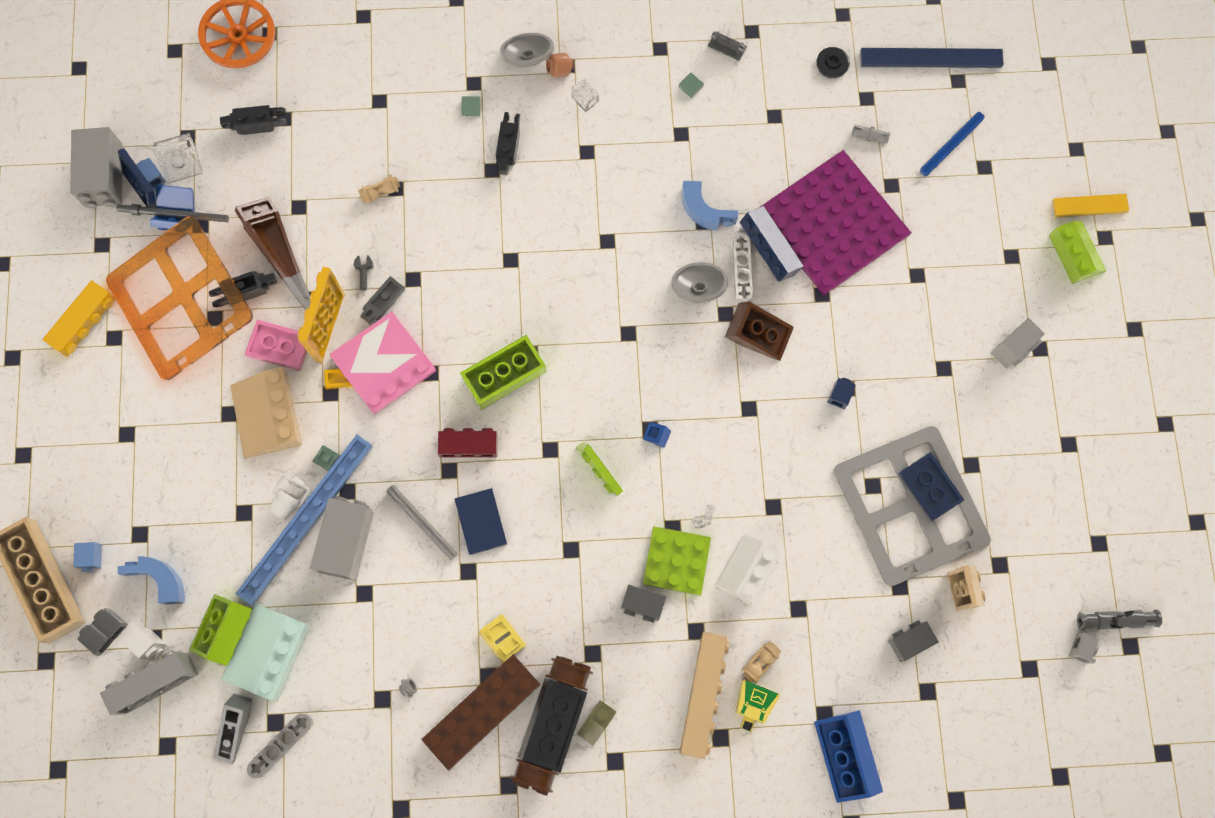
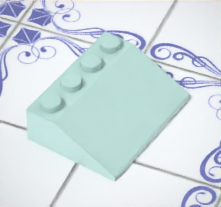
M255 603L250 619L244 627L242 637L235 647L234 655L229 661L222 679L268 700L278 701L311 625Z

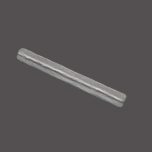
M395 485L387 489L388 495L449 560H453L458 555L455 549Z

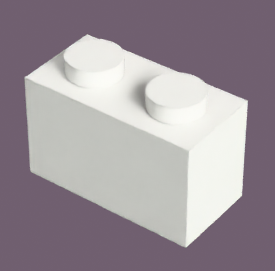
M136 626L122 641L138 658L148 660L159 658L164 652L163 649L167 646L151 629Z

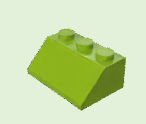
M1072 221L1056 227L1049 234L1072 284L1107 271L1083 222Z
M214 594L189 651L207 660L227 666L234 655L237 642L242 637L245 624L250 619L252 609Z

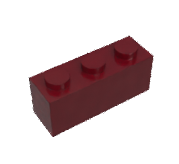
M444 428L443 431H438V455L440 458H498L497 431H493L492 428H483L482 431H474L473 428H463V431Z

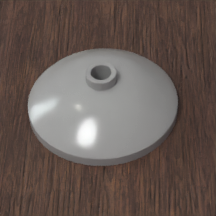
M523 33L507 39L501 45L500 54L502 59L511 65L530 67L548 59L554 51V44L552 39L544 34Z
M697 262L678 269L674 273L671 283L674 293L681 299L692 303H706L724 294L728 287V277L724 270L714 264Z

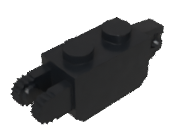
M269 105L232 109L230 115L220 117V125L223 129L230 128L231 130H236L241 135L272 132L274 127L287 124L286 118H274V116L285 115L286 109L283 107L270 108Z
M504 112L503 122L501 121L496 149V164H500V175H507L509 166H513L516 163L520 138V114L518 113L514 117V123H509V112Z
M251 271L222 281L220 287L212 289L208 293L211 297L224 294L223 298L212 302L214 308L227 304L232 306L267 294L268 286L278 282L274 273L264 275V273Z

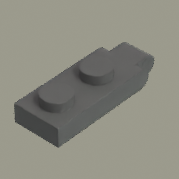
M390 276L363 306L364 312L360 317L369 324L374 319L378 321L406 290L405 287Z

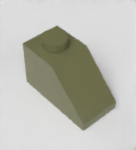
M600 700L577 735L594 746L617 712Z

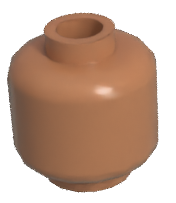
M567 53L551 54L549 59L546 60V70L548 74L555 78L568 76L574 67L573 59Z

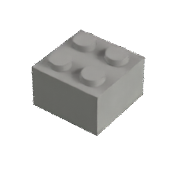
M1027 318L991 354L1006 369L1011 365L1015 367L1043 342L1040 338L1045 333L1030 318Z

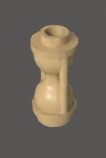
M389 175V177L384 178L381 182L365 187L362 186V189H359L358 192L363 203L368 202L370 204L371 201H375L382 195L399 192L398 188L401 186L397 177Z
M771 641L767 644L764 643L760 650L741 669L744 672L742 676L748 682L752 683L754 681L757 683L780 657L781 650Z

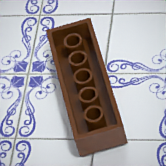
M513 654L421 740L449 771L538 689L541 684Z

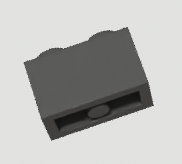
M628 584L621 609L624 610L626 615L635 617V614L643 616L642 620L654 623L655 620L659 621L666 596Z
M917 620L908 625L910 629L905 632L901 629L891 634L893 638L888 640L899 662L906 661L939 643L927 621L920 622Z

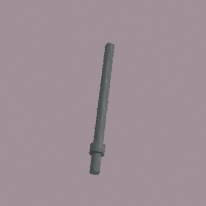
M117 204L116 206L117 212L131 213V215L137 216L145 214L229 222V215L142 207L140 204Z

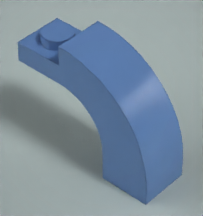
M683 181L682 203L686 213L695 223L710 230H718L719 224L724 226L736 224L738 210L711 208L702 198V181Z
M138 556V562H125V566H118V574L122 576L150 575L158 586V603L164 605L185 603L182 580L177 572L168 564L154 558Z

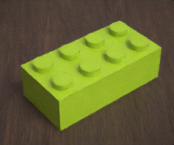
M526 334L460 372V375L480 410L545 374L547 370L546 365Z

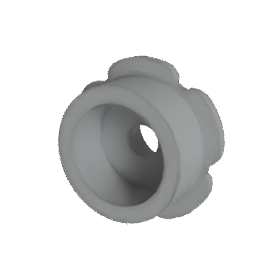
M411 678L401 680V685L399 686L401 694L404 697H413V694L417 693L414 681Z

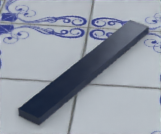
M860 49L861 67L1002 68L1004 65L1003 49Z

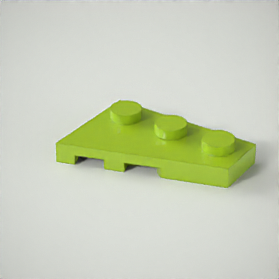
M585 443L579 444L576 448L581 453V457L593 468L592 472L598 479L601 478L605 483L603 486L606 491L616 496L623 492L622 488L592 447Z

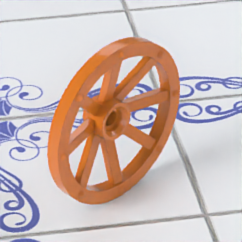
M220 0L213 4L202 16L198 27V39L205 54L216 64L234 69L245 68L259 62L268 54L275 40V25L268 10L255 0ZM241 5L243 10L240 22L235 24L227 8ZM250 7L263 15L245 28ZM222 10L231 27L227 29L210 21ZM267 22V37L248 35ZM207 28L225 34L228 37L207 43ZM246 42L264 44L252 55ZM231 43L224 58L216 55L211 50L212 48ZM238 45H241L247 57L230 60Z

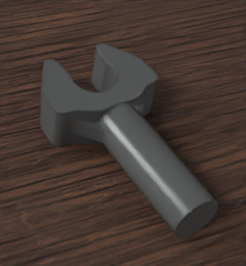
M359 255L354 260L355 269L360 271V290H367V271L374 267L369 255H367V262L364 265H361Z

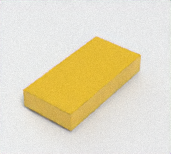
M340 369L324 370L326 390L353 387Z

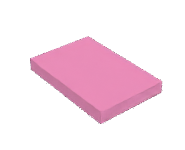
M257 320L244 355L300 371L307 350L298 340L297 330Z

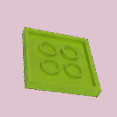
M653 526L643 585L701 596L711 537Z

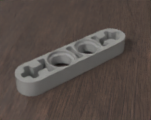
M298 714L250 761L247 766L248 775L252 778L263 777L311 729L313 724L312 718L308 714ZM306 718L307 721L305 722V724L307 726L300 727L297 730V732H299L300 734L297 735L296 731H294L290 727L293 726V728H296L300 724L298 720ZM286 732H290L293 735V740L290 744H285L282 741V737ZM271 747L276 748L278 751L275 759H270L267 756V752ZM264 760L270 763L269 765L265 763L260 767L261 773L253 772L255 769L254 764L259 765Z

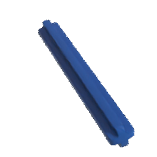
M977 112L921 167L920 173L923 176H928L984 120V114Z

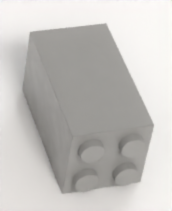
M109 127L71 130L70 192L86 208H96L97 206L114 207L117 204H122V172L118 156V150L122 149V142Z
M335 496V499L328 498L310 569L321 574L353 581L357 580L374 514L369 508L370 506L358 500L351 503L346 498Z

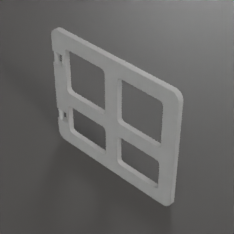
M929 426L839 463L834 468V474L882 579L888 586L897 585L984 548L991 542V537L939 430L934 426ZM924 443H928L931 446L938 463L964 498V501L958 505L972 534L950 545L944 542L935 521L931 522L898 474L908 467L903 453ZM888 459L907 497L900 502L869 513L851 474ZM909 512H914L932 551L908 563L894 567L876 531V527ZM967 542L970 548L961 552L958 545ZM913 565L916 571L906 575L904 568Z

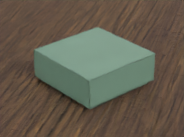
M690 73L679 83L678 87L692 98L703 88L704 83L694 74Z
M462 96V116H480V96Z

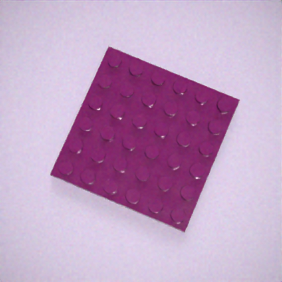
M844 150L762 205L803 264L802 270L823 296L902 242L912 233Z

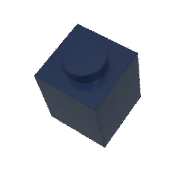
M838 377L827 403L845 410L849 405L856 385L850 379Z

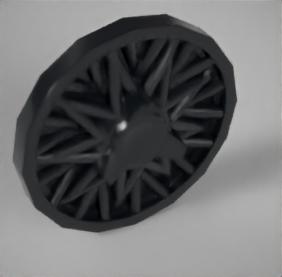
M837 47L823 49L816 60L819 72L828 78L843 76L850 65L847 53Z

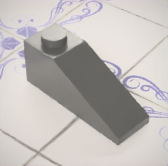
M233 694L224 704L214 753L215 759L232 764L235 762L250 716L253 699Z

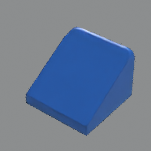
M650 422L643 440L665 448L671 430L664 425Z

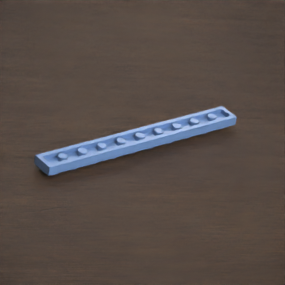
M356 434L235 593L238 597L251 606L255 604L323 514L328 498H335L373 448L369 442Z

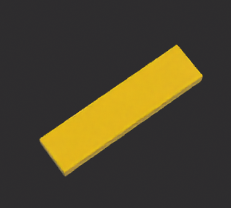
M1126 194L1064 197L1052 200L1055 218L1119 214L1129 211Z

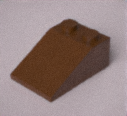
M752 302L738 303L725 337L740 346L781 361L794 327Z

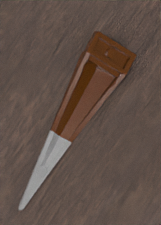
M266 197L236 206L235 212L244 225V230L305 310L309 309L311 303L310 294L292 252L279 211L271 198Z

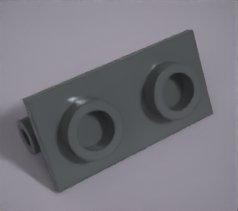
M713 31L712 39L708 44V47L740 61L747 48L744 43L735 41L719 31Z

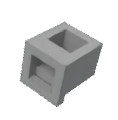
M1087 631L1076 634L1069 656L1086 664H1094L1096 659H1093V656L1097 654L1099 649L1097 635Z

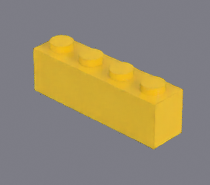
M91 280L42 340L68 357L76 350L80 341L88 336L89 330L100 321L102 314L113 305L116 298Z

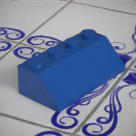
M860 710L814 721L836 802L870 798L882 793V785Z

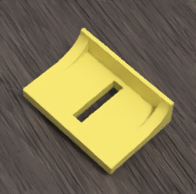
M502 614L479 631V634L502 664L510 656L515 655L526 646ZM507 632L510 633V635L503 641H501L499 644H495V641H497Z

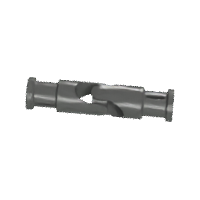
M1154 609L1152 612H1143L1142 610L1125 612L1104 611L1095 612L1094 614L1080 612L1077 615V624L1081 631L1086 628L1107 630L1124 627H1160L1162 625V615L1158 609Z

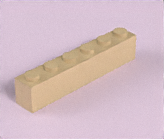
M702 632L679 754L705 759V756L710 754L711 743H708L709 734L713 735L715 723L712 722L713 714H717L719 702L715 701L717 694L721 693L722 682H719L720 674H724L726 667L723 657L724 653L728 654L730 642H727L726 636Z

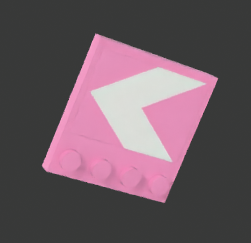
M392 311L329 354L373 415L436 372L435 367Z

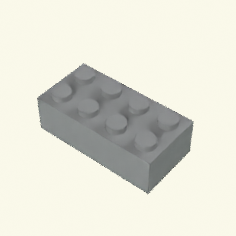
M174 650L162 655L163 659L145 664L143 670L128 673L121 682L115 681L105 686L106 690L100 692V695L109 715H126L197 676L198 673L189 654L180 651L174 652Z

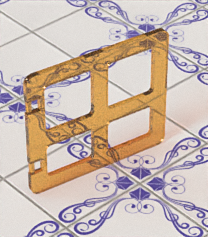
M187 216L108 274L106 278V283L160 378L164 380L174 378L183 369L199 360L228 339L233 333L249 324L253 319V313L198 220L192 216ZM189 234L205 260L207 267L185 282L171 259L168 248ZM155 259L173 291L141 315L127 291L124 281ZM213 280H216L234 309V314L212 329L194 295ZM182 305L197 330L199 339L167 361L151 333L150 327L176 307ZM232 323L234 327L226 332L224 328ZM185 356L187 361L180 366L177 361Z

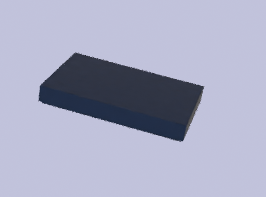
M125 148L118 150L121 172L146 207L157 208L155 192Z
M931 452L898 473L931 522L964 501L962 495Z
M492 488L454 498L469 555L507 545Z

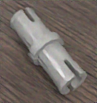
M855 124L852 136L866 138L870 142L874 140L887 144L890 132L876 130L872 126L868 128Z

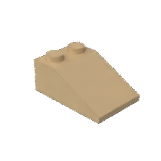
M966 565L947 572L956 611L985 606L986 597L984 591L980 588L979 582H981L980 573L976 571L975 566Z

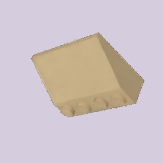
M283 367L263 371L230 385L244 459L302 445L288 373Z

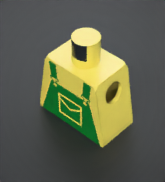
M742 680L736 706V713L744 716L740 728L752 732L755 721L765 723L780 694Z

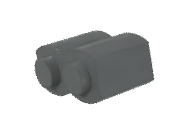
M108 608L99 610L94 615L93 622L90 625L84 626L77 638L80 643L97 656H100L128 625Z

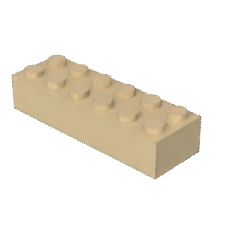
M25 517L0 530V561L38 641L49 644L86 624L37 521Z

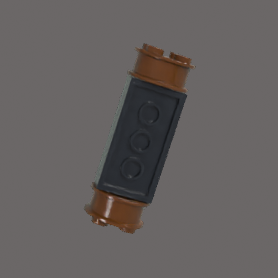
M557 655L556 658H551L553 661L549 674L545 675L548 678H544L517 756L518 758H516L518 762L514 775L510 776L513 779V783L517 784V786L524 789H529V786H531L537 793L548 796L549 792L553 793L551 787L555 775L561 773L588 693L585 692L588 690L586 684L589 675H593V672L590 671V666L576 662L573 665V660Z

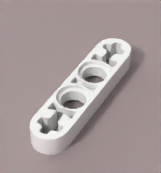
M738 233L733 240L734 287L736 301L743 303L750 302L753 295L751 246L749 236L745 233ZM739 239H742L743 242H745L743 245V250L741 251L740 243H738ZM739 256H745L747 258V263L740 264L737 261V258ZM745 273L748 276V280L742 282L738 279V275ZM746 286V299H743V297L740 295L742 293V287Z

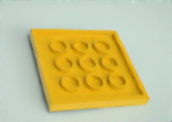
M322 267L321 272L317 274V285L315 290L311 292V303L309 309L305 310V321L303 327L299 328L297 335L298 340L313 360L319 363L323 362L345 295L331 268Z

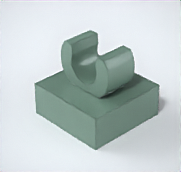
M322 445L312 462L329 471L340 455Z

